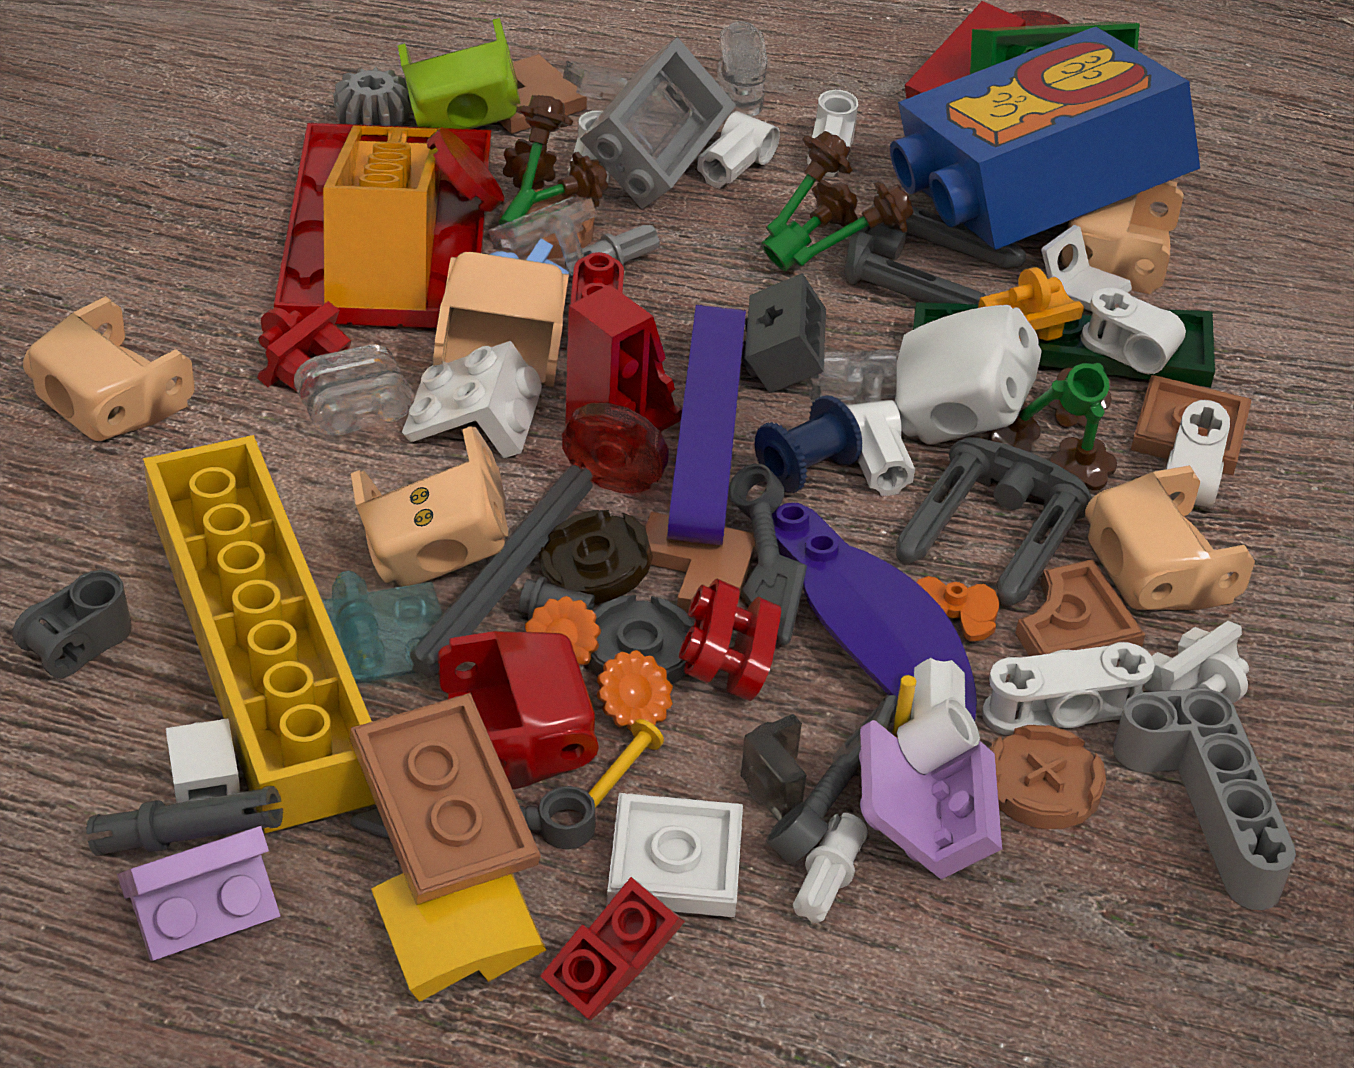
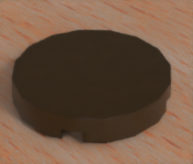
M592 510L574 515L557 525L548 535L550 542L546 545L545 550L543 547L541 548L539 559L543 576L547 578L548 584L575 592L594 595V604L604 603L623 596L636 588L650 569L653 555L645 527L635 517L622 513L623 518L610 516L609 510Z

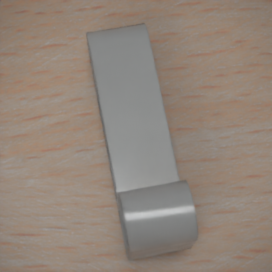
M1203 688L1143 692L1128 698L1123 707L1113 744V753L1118 762L1136 772L1179 770L1230 897L1239 905L1251 910L1272 908L1279 902L1296 852L1234 705L1222 693Z

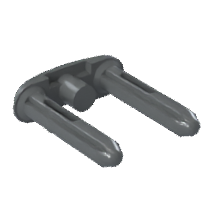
M912 206L914 213L906 220L907 232L905 233L881 223L872 229L867 226L851 235L844 266V275L850 284L856 285L858 281L864 280L925 303L979 304L980 297L986 296L984 293L895 262L902 252L906 233L1003 268L1022 266L1026 260V253L1015 242L995 250L963 223L949 227L944 223L940 215Z
M981 438L959 440L950 449V464L938 481L934 483L927 497L897 538L896 556L905 564H911L924 558L976 482L988 487L991 486L993 481L999 482L994 489V497L1001 506L1007 509L1016 510L1021 508L1029 495L1044 500V510L1033 523L1026 538L997 581L998 600L1005 606H1012L1027 598L1075 520L1085 517V509L1092 498L1088 488L1079 477L1031 452ZM1053 527L1046 540L1040 544L1049 528Z

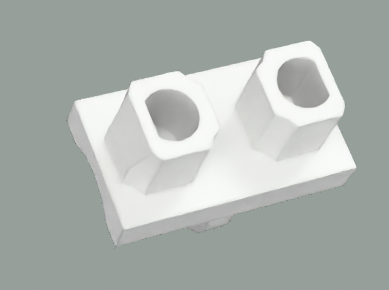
M1226 621L1211 632L1197 627L1192 628L1182 635L1178 643V655L1173 658L1159 652L1152 655L1155 667L1151 679L1144 684L1145 689L1150 692L1197 688L1212 689L1229 698L1231 703L1237 702L1247 693L1248 681L1246 674L1249 672L1248 663L1244 659L1239 658L1237 651V642L1242 635L1241 625Z

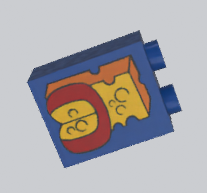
M1096 26L898 102L905 137L892 141L890 144L892 165L904 190L909 194L923 191L932 198L938 214L947 226L954 227L963 223L995 250L1200 169L1189 81Z

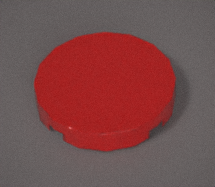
M440 127L428 138V149H438L433 155L435 163L451 184L465 198L468 197L472 200L477 196L482 200L478 207L481 211L492 212L504 202L503 192L493 175L459 137L448 129Z

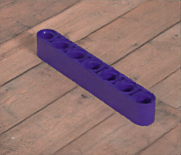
M696 305L667 540L723 546L746 310Z

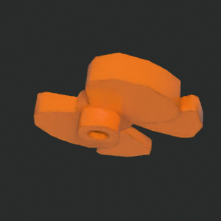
M931 576L918 579L916 583L940 605L948 617L960 618V625L967 640H985L995 633V622L999 609V600L995 590L985 584H976L967 588L963 583L951 582L946 586L938 578Z

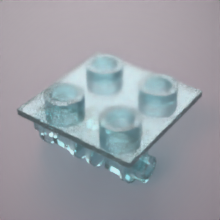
M353 571L340 573L332 586V598L322 600L356 684L414 674L415 672L411 668L413 662L410 658V652L443 615L432 582L367 592L365 580Z

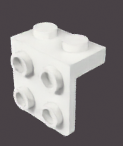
M511 341L494 347L482 346L463 358L448 363L443 361L441 365H432L421 377V383L413 404L409 409L402 433L409 442H414L477 421L503 458L522 453L542 390L540 377L537 371L525 362Z

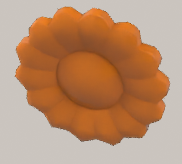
M564 596L559 600L549 599L543 607L534 609L532 619L525 624L526 632L561 633L566 635L572 643L579 665H587L590 662L591 653L597 651L599 647L596 638L601 634L600 626L595 623L597 619L595 612L588 610L587 604L582 600L573 601L568 596Z
M638 650L632 651L629 654L620 652L615 655L614 659H609L604 663V672L597 677V682L600 686L597 691V698L603 703L602 710L604 714L613 717L616 726H626L631 731V725L637 719L647 720L654 725L666 719V710L671 708L673 704L670 697L673 686L667 680L666 669L658 666L653 656H644Z

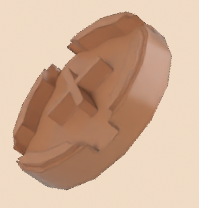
M1025 725L1015 728L1013 735L1006 736L1003 740L1001 735L992 743L990 748L995 753L999 809L1013 820L1037 829H1065L1083 823L1095 813L1107 781L1104 763L1096 752L1093 757L1091 752L1084 748L1085 741L1072 732L1050 725Z

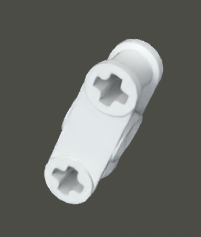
M1118 642L1110 646L1080 650H1059L1050 654L1001 659L993 665L990 672L989 681L993 690L983 705V721L996 733L1010 736L1013 735L1015 728L1025 725L1076 728L1090 723L1120 720L1127 695H1130V698L1135 694L1143 693V684L1151 679L1155 667L1153 657L1139 645L1129 642ZM1118 659H1120L1119 666L1116 667ZM1010 674L1009 682H1005L1007 675ZM1020 710L1018 719H1015L1016 711Z

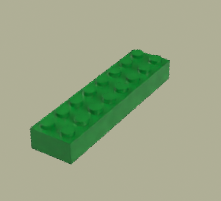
M1115 21L972 29L970 74L1095 26L1138 51L1140 23Z

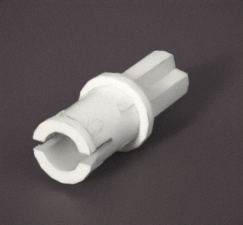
M843 813L841 819L838 814H835L828 823V828L820 845L812 849L806 857L805 867L808 874L793 903V907L798 916L807 917L811 923H818L825 919L838 890L848 886L854 877L855 868L853 862L868 834L864 822L855 815Z

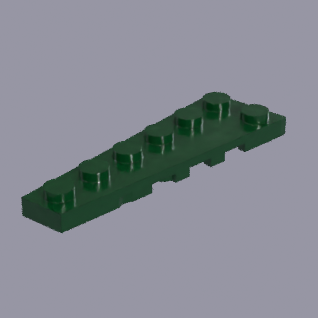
M916 302L912 330L952 314L976 309L979 304ZM1168 310L1177 315L1183 322L1186 330L1185 339L1164 368L1156 374L1138 372L1131 366L1086 348L1081 341V333L1084 325L1090 322L1092 315H1082L1081 319L1066 322L1062 337L1048 341L1038 339V346L1042 350L1039 366L1066 369L1074 368L1082 363H1100L1104 367L1103 371L1110 375L1150 380L1151 375L1211 388L1215 375L1213 312ZM1103 333L1100 335L1098 334L1099 339L1102 338Z

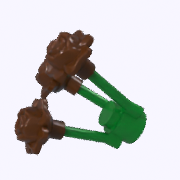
M824 131L816 138L805 135L802 140L809 148L808 154L811 159L810 164L804 171L806 177L778 217L766 226L770 235L760 244L768 258L779 269L786 272L795 263L800 267L804 266L815 255L867 226L872 229L884 223L897 231L905 233L907 232L906 220L911 217L914 211L908 194L901 190L900 185L897 184L886 188L884 183L877 181L874 183L877 195L873 199L874 206L863 211V217L858 219L855 213L858 199L850 191L848 185L842 182L830 184L823 180L827 172L836 173L839 171L850 174L853 171L847 160L851 152L850 147L846 146L844 140L839 136L833 135L828 131ZM817 182V185L812 188L817 201V208L811 212V219L802 227L795 221L787 225V221L813 184ZM829 222L843 227L807 247L812 242L809 234L817 227L823 228Z

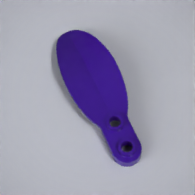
M786 503L779 506L772 513L779 554L807 566L803 583L804 594L817 618L836 642L888 695H896L897 697L899 695L901 678L905 675L914 677V668L929 658L943 662L952 660L965 673V708L975 721L977 698L971 666L956 629L940 605L919 584L896 567L866 551L849 546L814 510L800 503Z

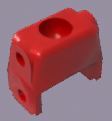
M492 631L449 638V645L442 647L438 651V680L441 690L448 693V699L468 693L471 694L512 790L524 788L561 773L583 767L597 755L599 745L594 732L595 712L572 643L566 635L543 632ZM462 663H475L469 670H456L457 666Z

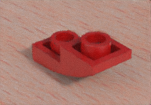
M630 877L590 927L583 924L579 927L540 977L587 1019L592 1020L641 973L685 921L641 883Z

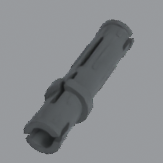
M266 786L263 789L179 802L171 805H165L160 800L144 802L139 810L91 816L87 822V834L112 831L113 835L89 840L88 845L95 856H105L108 853L145 847L148 852H156L168 849L171 842L247 831L259 826L262 828H277L282 822L283 808L258 812L256 807L282 801L278 790L274 786Z

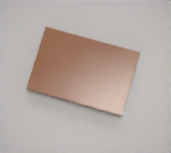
M470 693L351 728L349 739L416 905L538 865L541 856Z

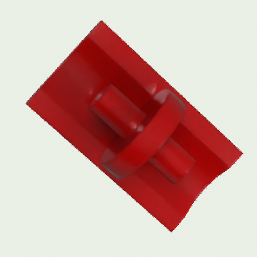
M327 301L305 319L296 310L289 314L287 311L277 307L264 313L261 317L263 334L258 337L260 345L266 349L265 353L268 364L258 373L257 379L268 388L280 379L300 394L317 378L321 367L309 357L311 354L317 355L330 367H334L346 357L352 341L335 325L340 310Z

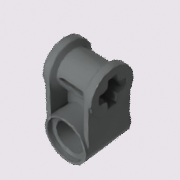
M105 570L90 571L79 576L73 583L44 601L30 606L19 616L12 630L14 642L21 649L36 653L42 659V666L45 671L51 676L66 678L74 674L84 664L110 647L122 643L129 636L132 624L123 581L118 575ZM40 620H45L46 622L41 624ZM63 656L65 659L60 660L59 657Z

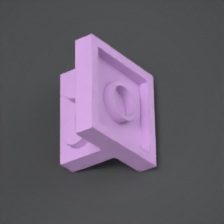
M261 826L117 874L124 898H131L150 961L280 917L261 854L269 851Z

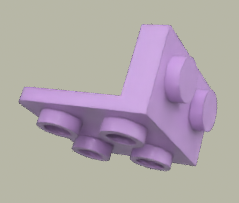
M872 720L861 726L859 761L862 776V798L860 800V808L866 822L873 829L884 833L904 849L905 853L913 861L920 862L940 879L1002 850L995 753L979 741L977 746L925 775L913 768L903 754L898 739L877 721Z

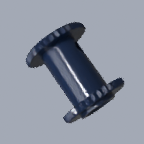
M828 395L815 399L812 402V406H810V420L788 431L782 425L779 426L773 422L766 423L757 430L754 441L757 461L759 464L768 467L781 481L784 492L795 493L804 487V483H806L807 468L828 457L834 463L837 462L843 466L846 464L850 465L859 459L862 450L861 430L851 410L839 399Z

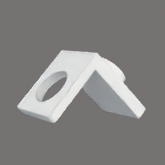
M1073 225L1041 249L1048 278H1058L1062 282L1067 295L1074 301H1080L1084 309L1092 311L1090 307L1092 295L1100 288H1118L1127 293L1132 290L1130 280L1089 266L1081 227ZM1071 244L1073 248L1072 261L1066 269L1060 271L1057 264L1059 253L1066 245Z

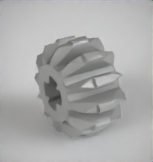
M377 67L367 71L358 68L356 74H343L342 81L335 84V92L333 94L334 107L339 124L403 126V123L409 120L411 102L406 79L396 76L393 70L382 72Z

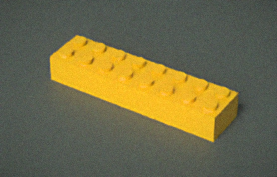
M254 435L143 458L149 508L224 719L229 718L233 746L249 791L263 789L266 786H274L281 797L282 802L256 807L258 812L283 808L281 825L277 828H263L264 833L376 804L349 739L352 727L372 721Z

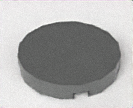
M628 595L602 603L594 610L597 616L595 623L600 626L601 634L596 638L599 647L597 651L591 653V660L587 665L597 677L604 672L603 665L606 661L614 659L615 655L620 652L629 654L635 650H638L644 656H653L657 665L666 669L667 680L671 684L680 681L686 675L684 672L686 661L679 659V652L683 640L689 629L694 625V622L682 608L666 599L651 596V602L636 601V595Z

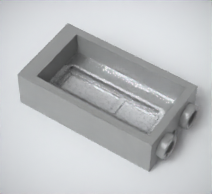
M676 37L644 63L583 134L580 140L638 206L643 209L675 185L736 107V104L681 40Z

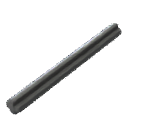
M571 465L565 470L507 538L501 552L489 559L410 652V658L413 662L411 668L416 674L423 673L429 678L438 675V651L442 647L449 645V638L472 634L536 557L541 548L549 541L548 535L557 525L569 517L593 488V484L590 481L592 473L589 469L581 470L578 466Z

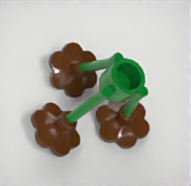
M1082 363L1074 368L1063 369L1046 392L1029 405L1024 402L1016 420L1011 425L985 432L989 435L988 440L1030 452L1032 442L1036 441L1041 433L1040 426L1033 419V416L1048 405L1055 410V419L1060 426L1070 428L1078 424L1085 429L1082 439L1075 437L1063 439L1060 442L1059 451L1052 454L1050 462L1079 477L1088 489H1103L1107 485L1108 476L1112 475L1117 467L1116 458L1106 452L1105 444L1101 440L1095 438L1099 421L1112 401L1111 394L1108 391L1110 388L1109 379L1103 371V365L1100 363Z

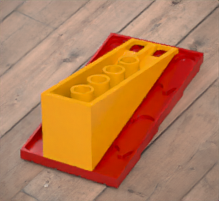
M307 123L274 308H281L289 314L296 310L305 319L329 301L340 310L335 324L347 325L348 322H352V325L398 326V324H403V327L437 328L451 257H458L463 252L483 253L486 212L481 211L478 207L482 200L477 196L472 200L468 197L465 198L451 184L435 163L433 155L438 149H428L427 140L439 128ZM446 128L459 137L489 170L491 130Z

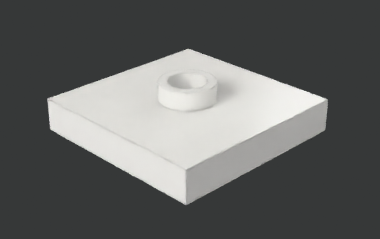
M619 793L607 890V905L628 879L632 877L673 912L735 917L743 804Z

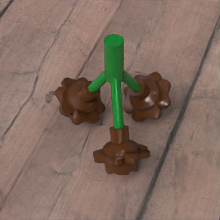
M532 95L528 106L523 105L516 108V112L526 117L525 121L532 127L529 141L518 139L515 143V148H506L503 154L506 161L503 174L509 178L513 177V185L520 188L498 221L499 226L509 233L515 232L535 203L560 194L563 197L576 194L583 203H589L593 208L599 207L602 192L608 188L606 181L607 173L605 168L600 165L599 160H590L587 155L582 156L579 152H575L572 155L573 160L570 161L569 176L559 179L557 185L538 192L532 189H542L545 181H553L556 177L554 164L557 161V155L554 152L547 151L550 132H555L562 127L572 126L573 120L565 115L564 103L561 100L555 99L552 96Z

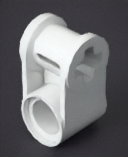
M1105 287L1093 293L1090 301V307L1093 311L1091 320L1084 325L1081 333V341L1089 350L1111 357L1131 366L1138 372L1156 374L1164 368L1185 339L1186 330L1180 318L1171 311L1160 309L1137 299L1124 290ZM1115 304H1118L1119 308L1114 309ZM1103 333L1102 338L1099 339L1098 334L1100 335Z
M1199 400L1193 402L1185 409L1176 434L1173 451H1170L1166 469L1190 465L1200 480L1194 505L1210 509L1214 507L1224 466L1222 459L1230 428V417L1226 409L1212 400ZM1198 427L1207 429V436L1199 435ZM1180 492L1172 493L1169 496L1174 500Z

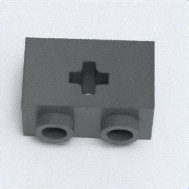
M803 273L749 296L748 317L745 318V329L747 332L746 348L742 351V358L749 374L754 378L758 376L769 393L824 372L826 308Z

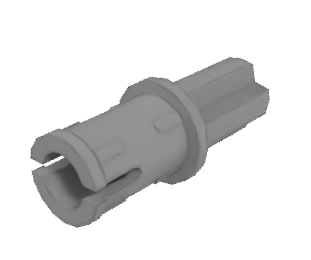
M642 225L617 236L609 233L601 236L600 241L595 244L565 254L566 269L570 272V277L573 276L575 263L579 259L595 252L609 254L624 266V262L654 251L659 247L660 241L657 231L653 225Z

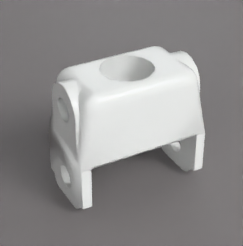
M995 305L971 309L937 319L904 334L897 360L895 403L900 414L901 430L905 435L910 437L918 436L925 444L934 445L1007 427L1016 420L1036 379L1042 353L1041 348L1038 346L1039 341L1035 330L1019 308H1012L1010 305Z

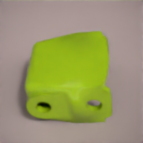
M500 18L492 20L496 41L412 63L405 43L398 45L401 67L406 78L409 98L418 127L473 129L509 119L516 114L517 104H521L518 82Z

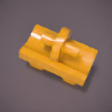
M1038 267L1024 269L1020 273L1017 287L980 297L978 308L995 305H1010L1012 308H1019L1035 330L1038 339L1046 341L1062 337L1065 323L1081 319L1084 309L1080 301H1074L1067 295L1062 282L1058 278L1052 277L1047 279L1044 272Z

